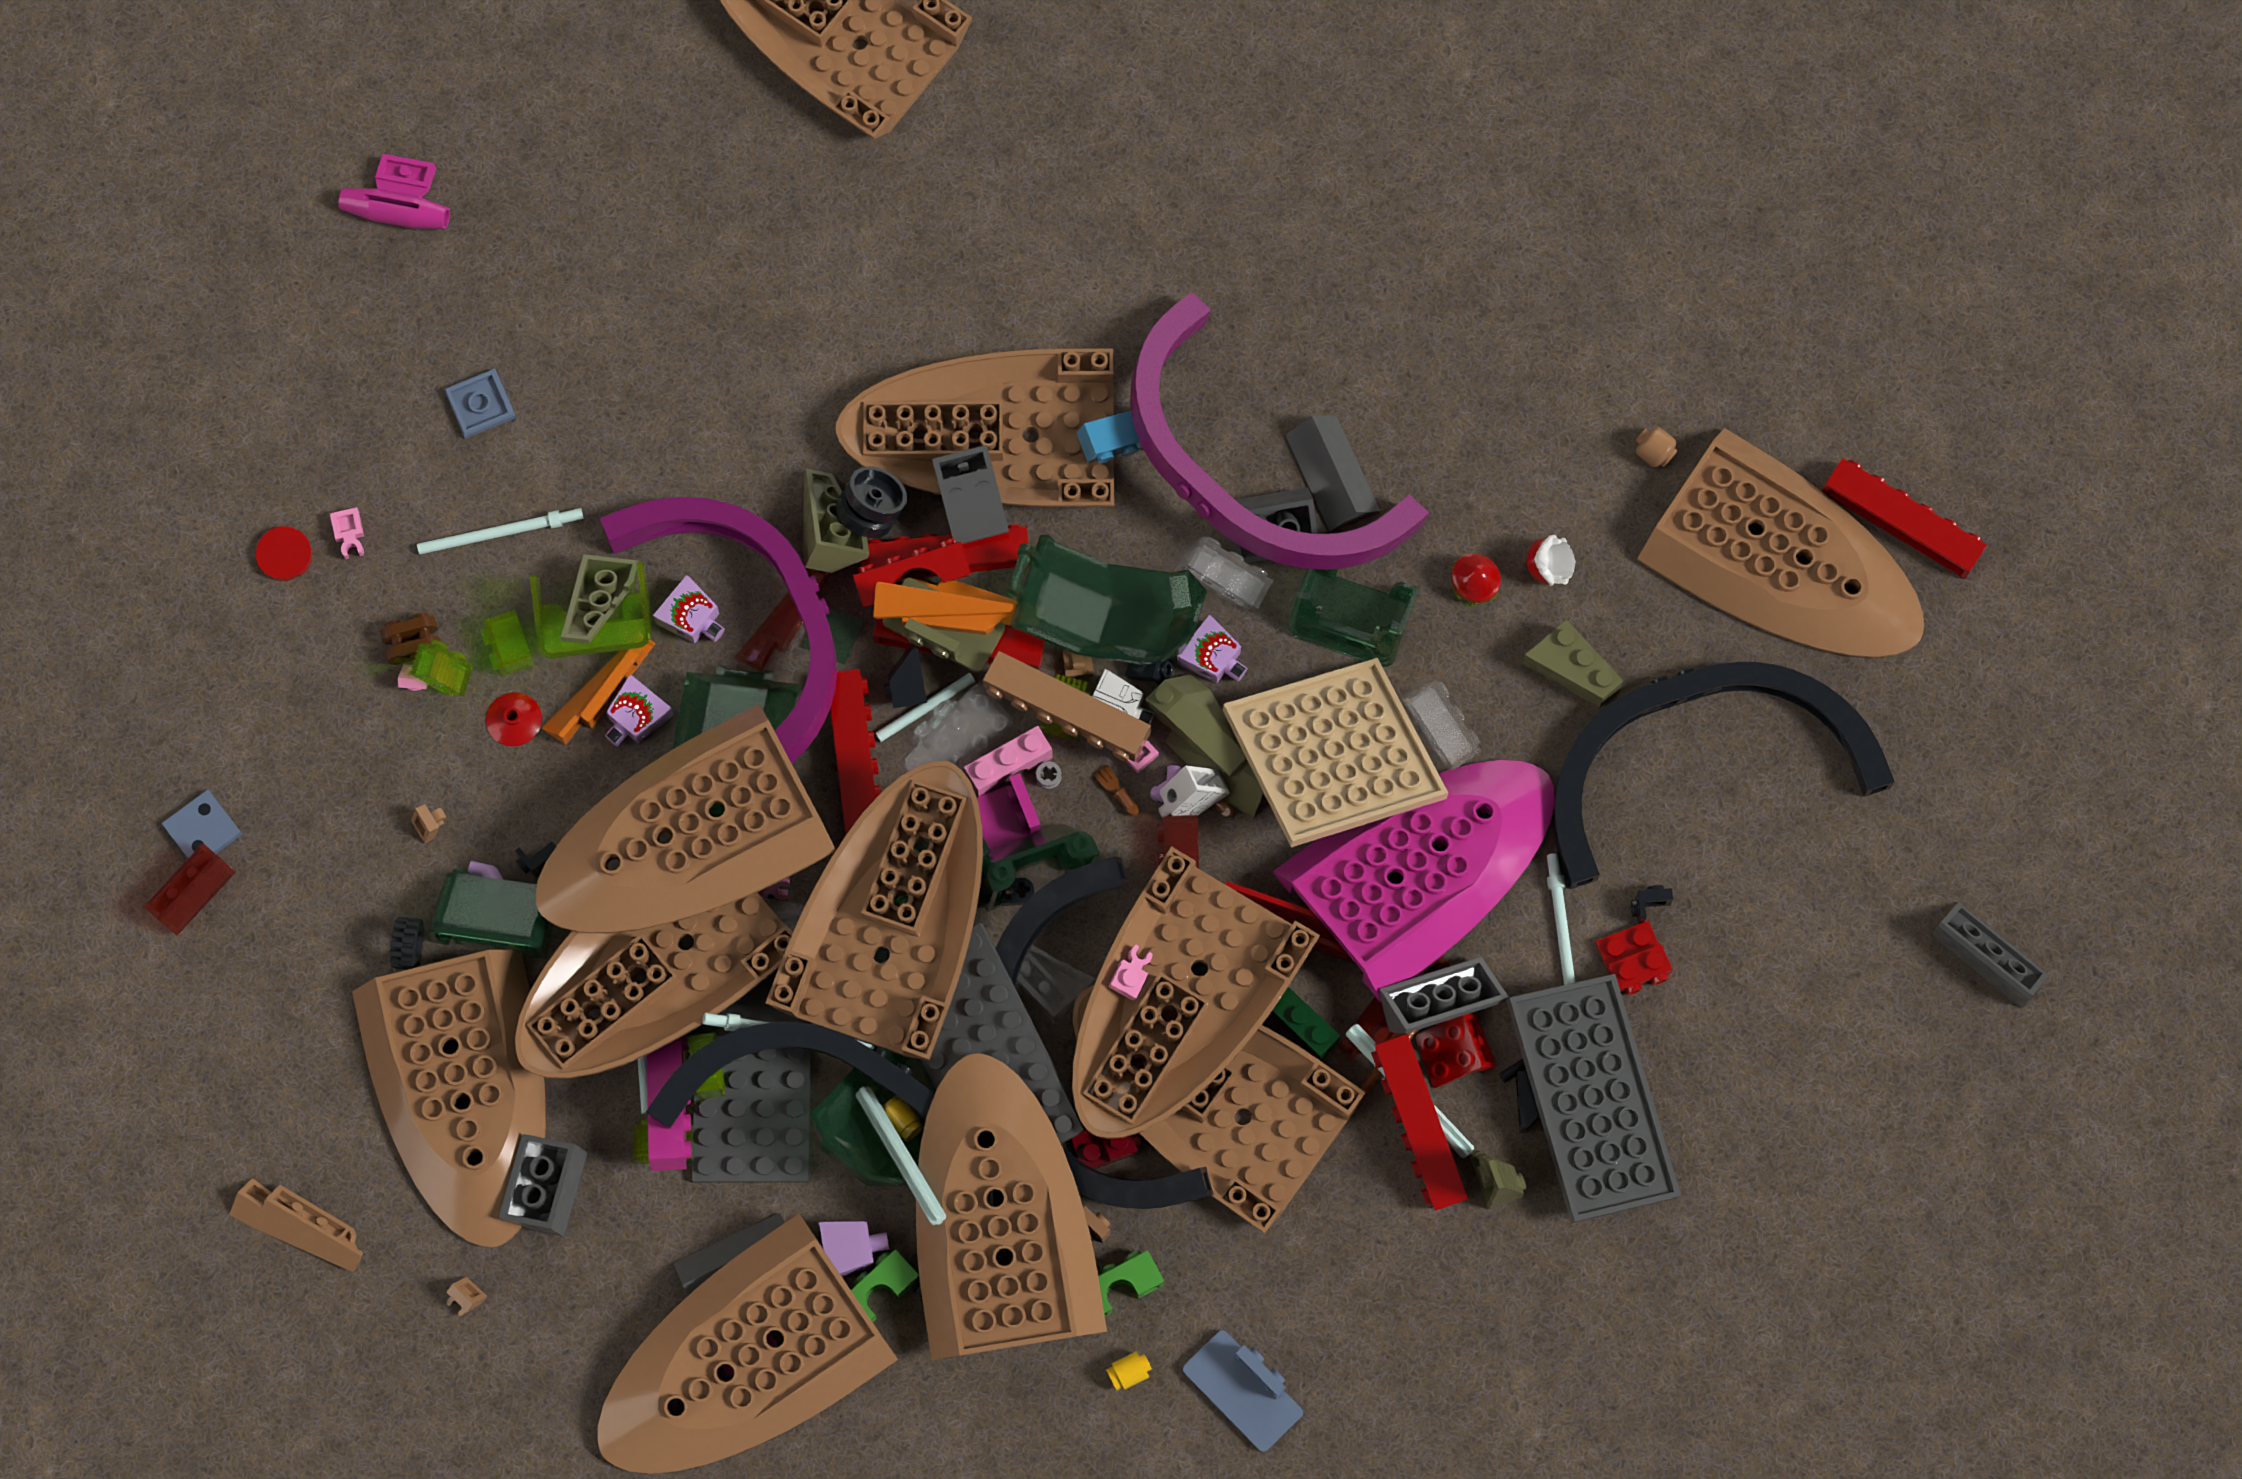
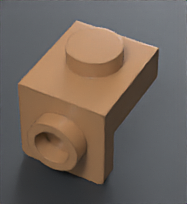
M1085 1206L1083 1209L1088 1228L1103 1243L1110 1236V1229L1108 1228L1110 1223L1102 1214L1097 1212L1094 1215Z

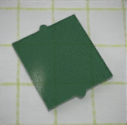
M828 606L830 613L826 615L832 633L837 662L845 665L864 624V620L846 614L845 610L839 611ZM807 635V638L802 648L810 651V643Z

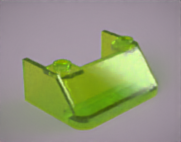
M637 562L640 593L631 594L625 598L622 604L623 618L607 620L590 644L561 641L567 614L557 604L543 605L540 578L536 575L529 576L537 642L541 654L547 658L556 659L645 647L650 642L652 636L651 605L646 565L643 562Z

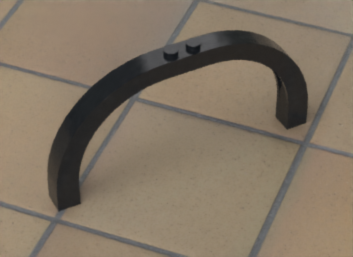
M1761 662L1722 663L1695 671L1694 668H1687L1680 671L1678 676L1669 679L1667 676L1658 677L1652 680L1651 684L1636 689L1615 700L1597 714L1577 737L1564 762L1555 790L1553 808L1555 845L1570 889L1597 881L1600 874L1586 837L1582 818L1583 786L1594 758L1609 739L1635 720L1657 711L1722 692L1752 691L1766 693L1790 701L1807 710L1819 719L1841 744L1852 765L1864 797L1890 789L1895 782L1880 744L1866 721L1841 695L1813 677L1794 669Z
M1114 856L1090 863L1057 877L1038 890L1018 910L1004 930L996 946V951L1015 989L1022 964L1029 949L1038 935L1056 916L1084 899L1128 886L1121 857ZM1062 1146L1079 1194L1107 1205L1134 1209L1163 1208L1214 1195L1206 1167L1153 1180L1125 1179L1100 1172L1086 1165Z
M773 1022L738 1029L702 1047L672 1074L645 1112L670 1129L691 1097L710 1076L736 1059L751 1053L776 1048L812 1050L844 1062L907 1104L925 1123L935 1094L911 1076L913 1073L911 1069L900 1062L895 1066L887 1060L889 1055L876 1046L870 1049L852 1037L818 1025L798 1022ZM919 1283L913 1293L922 1298L921 1285Z

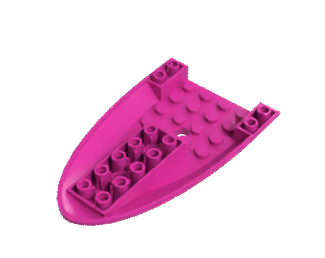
M1495 760L1473 763L1441 772L1439 776L1448 791L1447 799L1317 839L1275 869L1273 874L1290 894L1294 891L1298 893L1363 971L1362 981L1381 1002L1380 988L1414 978L1443 956L1500 902L1529 866L1543 842L1554 808V787L1551 778L1543 769L1523 761ZM1481 812V815H1484L1487 812L1490 818L1482 819L1477 813ZM1432 846H1445L1446 850L1441 852L1436 851ZM1392 872H1397L1402 875L1403 881L1399 884H1392L1388 881L1387 876Z

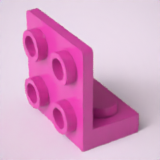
M1020 773L1009 777L1010 785L977 797L983 829V842L989 853L1041 833L1040 821Z

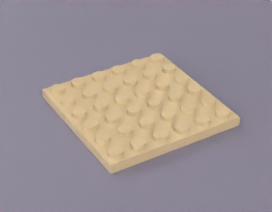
M1378 658L1223 705V712L1290 847L1447 799L1448 791Z

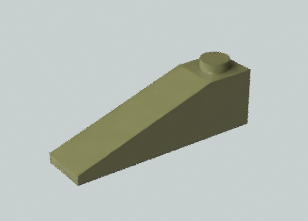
M583 554L561 641L591 643L633 587L639 566L638 560Z
M1473 1149L1470 1151L1469 1157L1489 1209L1523 1197V1190L1526 1189V1184L1522 1174L1516 1173L1514 1166L1481 1150Z

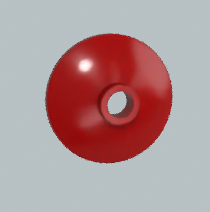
M518 692L507 693L495 699L486 714V727L489 734L495 741L505 746H520L528 743L537 735L542 724V713L539 705L530 696ZM510 713L518 714L514 721L508 720Z

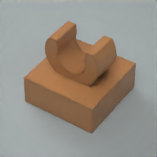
M1091 647L1063 650L1066 679L1094 676Z
M426 804L415 808L411 821L424 843L435 839L439 826L444 824L443 820L446 819V815L441 808L430 812Z
M467 1277L453 1283L446 1292L451 1296L447 1300L448 1306L453 1305L455 1302L461 1306V1310L458 1312L459 1316L480 1306L487 1298V1295Z

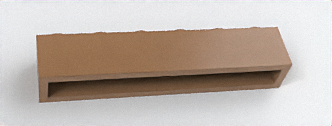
M998 651L983 679L984 688L987 689L986 693L996 699L1003 697L1011 701V705L1020 711H1032L1037 714L1036 717L1047 724L1054 722L1062 726V730L1071 736L1076 737L1080 735L1087 738V742L1098 749L1105 747L1113 751L1112 754L1122 761H1128L1129 759L1136 762L1151 733V725Z

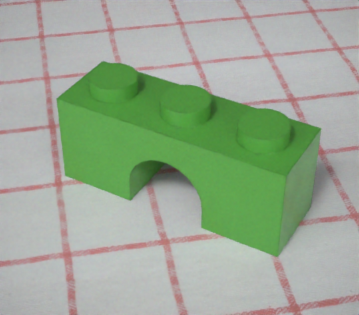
M896 1250L891 1254L888 1251L885 1252L875 1262L877 1267L869 1274L865 1271L853 1282L855 1287L851 1291L872 1322L876 1321L877 1318L869 1309L867 1301L869 1295L874 1290L880 1288L888 1289L900 1299L920 1280L919 1274Z
M1140 1250L1135 1251L1125 1257V1263L1117 1267L1114 1264H1110L1099 1271L1100 1276L1098 1278L1105 1316L1112 1313L1107 1293L1114 1285L1126 1284L1130 1286L1138 1299L1164 1286L1165 1281L1149 1251L1141 1253Z

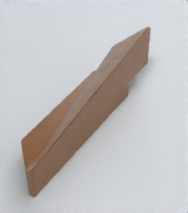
M252 1178L236 1195L229 1214L256 1230L351 1272L357 1269L363 1253L356 1247V1233L351 1226L282 1185H279L273 1192H270Z

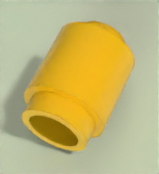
M892 1098L883 1106L885 1113L900 1138L910 1141L923 1130L922 1119L900 1099Z
M1137 1351L1111 1363L1112 1367L1106 1369L1116 1391L1121 1388L1126 1390L1148 1379L1149 1375L1147 1372L1152 1370L1145 1354L1139 1356Z

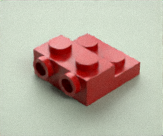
M1649 920L1595 942L1608 974L1616 975L1620 992H1625L1626 996L1641 991V986L1652 982L1653 986L1667 981L1669 979L1667 975H1670L1673 970L1662 944H1659Z

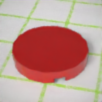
M280 526L269 530L261 537L256 547L255 556L259 568L267 577L276 581H290L306 572L311 564L313 551L308 538L302 531L293 527Z

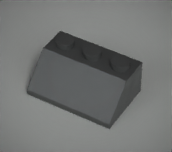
M1308 487L1236 500L1244 508L1272 524L1297 532L1318 534L1313 498ZM1233 542L1237 565L1267 560Z
M522 1134L498 1218L537 1232L564 1237L587 1152L576 1144Z

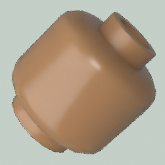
M1659 426L1652 428L1650 431L1645 428L1635 440L1639 443L1636 448V454L1651 467H1658L1659 465L1664 467L1678 451L1675 449L1676 440Z

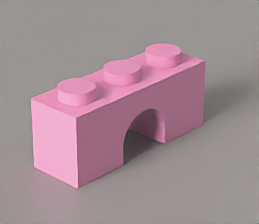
M1036 726L965 766V775L979 797L1002 787L1005 780L1016 772L1023 769L1030 771L1053 758L1052 748L1039 726Z

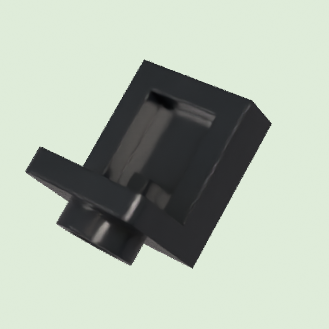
M1132 649L1125 676L1134 680L1154 681L1160 685L1164 680L1171 677L1173 661L1160 651Z
M551 841L530 859L519 847L515 850L519 857L515 862L525 874L531 872L536 878L541 874L546 861L557 846Z
M1652 885L1647 887V890L1637 891L1635 899L1631 900L1632 917H1637L1638 924L1646 920L1645 907L1671 905L1673 901L1672 888L1664 889L1663 885Z

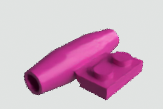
M382 154L375 175L377 189L343 188L339 196L340 210L374 222L412 229H446L450 220V209L448 207L422 198L430 191L437 169L435 163Z

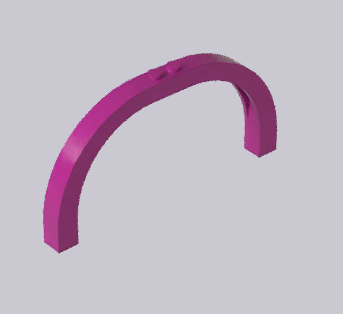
M1191 292L1159 319L1146 338L1134 368L1130 390L1131 415L1141 446L1150 462L1170 486L1175 489L1178 496L1195 508L1200 517L1205 518L1227 538L1258 556L1293 567L1325 570L1348 568L1378 559L1400 546L1423 526L1429 512L1410 494L1378 520L1352 531L1334 534H1310L1286 529L1272 524L1244 508L1181 448L1167 425L1160 402V375L1164 363L1177 347L1206 324L1211 309Z
M673 497L647 501L600 518L614 554L663 536L683 533H704L729 538L742 543L764 557L775 568L789 591L810 643L809 673L801 697L785 721L775 730L791 764H793L815 739L826 720L836 689L837 656L830 626L826 615L830 613L824 598L818 599L816 592L820 591L814 575L808 576L802 561L788 540L764 519L746 509L730 503L699 497Z

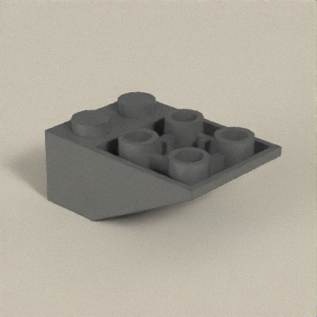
M987 445L932 459L952 538H955L956 543L962 542L966 544L1009 532Z

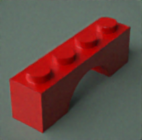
M955 538L938 543L940 548L929 551L928 547L912 551L913 557L902 560L901 555L886 559V565L875 568L874 564L858 568L859 574L853 575L863 608L874 606L876 582L896 584L901 576L911 570H930L936 573L944 583L972 575L963 543H956Z

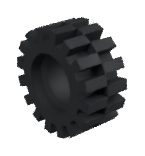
M396 918V923L393 926L394 931L391 934L392 941H390L391 950L389 956H391V967L406 970L419 967L425 937L423 936L425 928L423 927L424 922L422 919Z

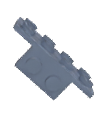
M1221 1330L1184 1365L1183 1372L1260 1452H1266L1302 1417L1303 1410L1285 1392L1286 1387L1283 1385L1285 1379L1274 1368L1269 1371L1262 1364L1264 1358L1255 1348L1251 1347L1248 1349L1245 1345L1241 1347L1226 1331Z

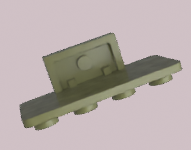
M906 578L902 586L937 591L913 578ZM888 618L882 621L884 627L906 637L912 644L918 647L924 646L932 650L938 657L942 659L948 658L976 673L983 671L1005 631V626L1002 622L996 625L995 629L989 634L981 635L932 629L911 618L908 619L905 625H902V618Z

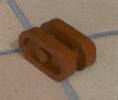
M419 613L409 620L402 622L400 620H392L385 623V627L380 630L384 644H392L385 651L388 664L398 665L436 655L443 651L440 637L431 636L432 633L438 630L434 616H429L428 613ZM420 637V639L403 643V641Z

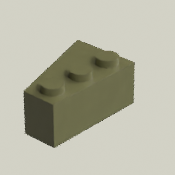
M1567 620L1527 652L1522 662L1524 666L1541 673L1547 679L1557 682L1599 708L1621 690L1624 682Z

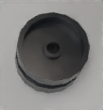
M874 466L861 467L854 471L838 498L836 512L840 521L855 534L866 538H881L889 533L907 503V493L897 477L885 469Z

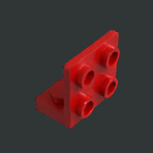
M1469 1013L1444 1021L1415 1035L1434 1088L1442 1087L1475 1071H1489L1497 1067L1477 1014Z

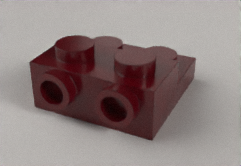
M1086 1129L1085 1132L1071 1138L1077 1158L1094 1169L1137 1155V1146L1141 1145L1138 1133L1124 1138L1107 1139L1092 1135Z

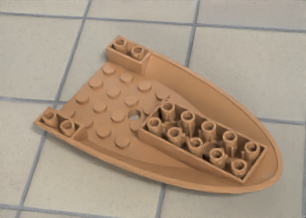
M719 0L731 19L746 37L774 65L819 102L873 139L891 132L958 50L972 21L971 16L947 0ZM814 10H821V11H823V13L820 12V11H816V12H813L812 14H810V13H811L812 11H814ZM857 39H864L868 43L862 50L855 49L852 44Z
M1113 349L1008 351L962 357L911 369L877 383L864 390L849 402L836 422V435L847 454L863 467L874 466L885 469L896 476L903 485L913 489L941 495L932 459L987 445L1003 505L1114 507V458L1102 464H1099L1098 461L1088 463L1077 436V431L1084 423L1114 415ZM978 430L981 432L980 438L972 439L969 437V433ZM1028 430H1034L1038 433L1039 437L1035 442L1030 443L1023 439V434ZM916 431L926 432L923 439H916L913 434Z
M1726 428L1713 440L1653 530L1637 558V561L1717 609L1768 633L1817 650L1850 657H1889L1909 651L1919 643L1923 636L1924 618L1918 596L1903 570L1872 534L1846 510L1805 478ZM1752 523H1757L1762 526L1763 533L1753 535L1748 530V526ZM1800 556L1806 557L1809 564L1802 565L1797 559ZM1853 586L1857 593L1854 595L1849 594L1845 588Z
M758 704L666 753L627 779L588 811L562 838L546 861L537 882L536 906L546 920L562 929L580 933L603 934L637 931L690 918L745 898L834 854L836 849L773 727ZM719 803L725 806V811L720 817H712L709 814V809L712 805ZM670 833L673 836L669 843H659L661 835ZM618 860L620 866L616 870H607V865L610 861Z
M933 761L919 765L900 776L882 791L861 814L830 859L803 909L767 997V1005L798 1020L835 1030L853 1039L902 1056L930 1060L964 965L981 885L983 829L979 804L971 782L960 768L948 761ZM919 843H929L927 850H922L921 853L915 852V848ZM899 896H908L907 904L903 903L900 907L895 905V900ZM879 949H887L890 952L889 959L884 963H878L874 959V955Z
M758 892L690 918L642 930L609 934L572 931L543 968L530 990L520 1013L515 1035L518 1060L527 1071L546 1078L571 1079L610 1070L650 1054L702 1025L704 1013L719 1014L776 971L781 964L793 932L787 925L783 924ZM683 937H692L694 945L691 949L682 950L679 948V942ZM646 973L647 978L643 983H633L634 977L637 974ZM599 1009L601 1015L597 1020L592 1021L588 1019V1015L592 1010Z
M1171 846L1130 911L1106 957L1088 1001L1078 1033L1073 1061L1072 1090L1075 1109L1087 1131L1101 1138H1124L1143 1132L1164 1121L1192 1101L1231 1063L1264 1023L1292 982L1320 935L1297 921H1294L1293 925L1198 869L1195 860ZM1138 945L1137 957L1143 960L1145 955L1151 952L1152 959L1147 965L1142 967L1141 970L1147 972L1148 975L1137 998L1131 1000L1108 986L1119 963L1122 960L1129 962V950ZM1197 962L1204 963L1208 968V972L1200 977L1194 975L1191 971L1193 964ZM1167 1010L1174 1011L1177 1014V1019L1166 1022L1161 1017L1162 1013ZM1135 1059H1142L1146 1062L1147 1066L1145 1069L1136 1071L1130 1064Z
M485 950L376 977L352 991L373 1085L390 1134L404 1165L416 1187L437 1216L453 1232L467 1242L486 1248L503 1246L522 1228V1226L501 1220L498 1217L522 1134L541 1138L546 1136L544 1077L527 1071L519 1062L516 1053L515 1035L518 1020L530 992L521 950ZM449 1040H455L459 1044L458 1050L454 1054L443 1052V1046ZM461 1098H470L471 1103L468 1108L464 1110L457 1109V1104L460 1103L459 1100ZM481 1153L483 1154L481 1163L476 1166L469 1165V1160L472 1158L471 1155Z
M1094 985L1082 991L1075 1001L1073 1028L1076 1041ZM1167 1010L1162 1013L1161 1017L1164 1021L1170 1022L1177 1019V1014L1174 1011ZM1261 1025L1231 1063L1192 1101L1164 1121L1139 1134L1181 1173L1206 1167L1214 1193L1212 1197L1265 1234L1280 1217L1348 1122L1365 1092L1299 1046ZM1135 1059L1130 1064L1136 1071L1145 1069L1147 1066L1146 1062L1142 1059ZM1246 1110L1250 1113L1251 1121L1247 1125H1240L1235 1121L1234 1116L1238 1111Z
M980 1053L967 1055L946 1073L938 1086L927 1114L920 1145L918 1168L946 1214V1219L942 1224L932 1225L916 1200L919 1278L931 1359L937 1360L1107 1332L1095 1255L1083 1205L1064 1150L1049 1118L1035 1095L1019 1075L1007 1065L989 1055ZM983 1132H991L995 1137L994 1144L989 1148H982L978 1144V1137ZM993 1190H999L1004 1195V1201L998 1207L990 1206L987 1201L988 1194ZM1003 1248L1009 1249L1013 1253V1261L1007 1266H1001L996 1260L997 1252Z
M798 1213L715 1272L674 1308L644 1340L615 1380L603 1404L598 1423L599 1449L606 1461L629 1472L653 1474L675 1472L707 1465L764 1443L810 1419L896 1362L898 1358L833 1265L804 1219ZM772 1330H778L784 1336L783 1343L778 1347H772L767 1343L766 1336ZM723 1364L731 1365L735 1372L734 1376L729 1380H722L717 1374L719 1366ZM678 1398L684 1402L685 1409L682 1413L673 1414L669 1411L668 1402L671 1399Z

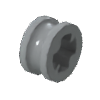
M1051 761L1040 764L1036 771L1038 784L1046 789L1056 787L1061 781L1060 767ZM1047 769L1049 772L1054 770L1056 772L1054 773L1055 779L1053 781L1050 779L1043 780L1041 778L1044 777L1043 770Z

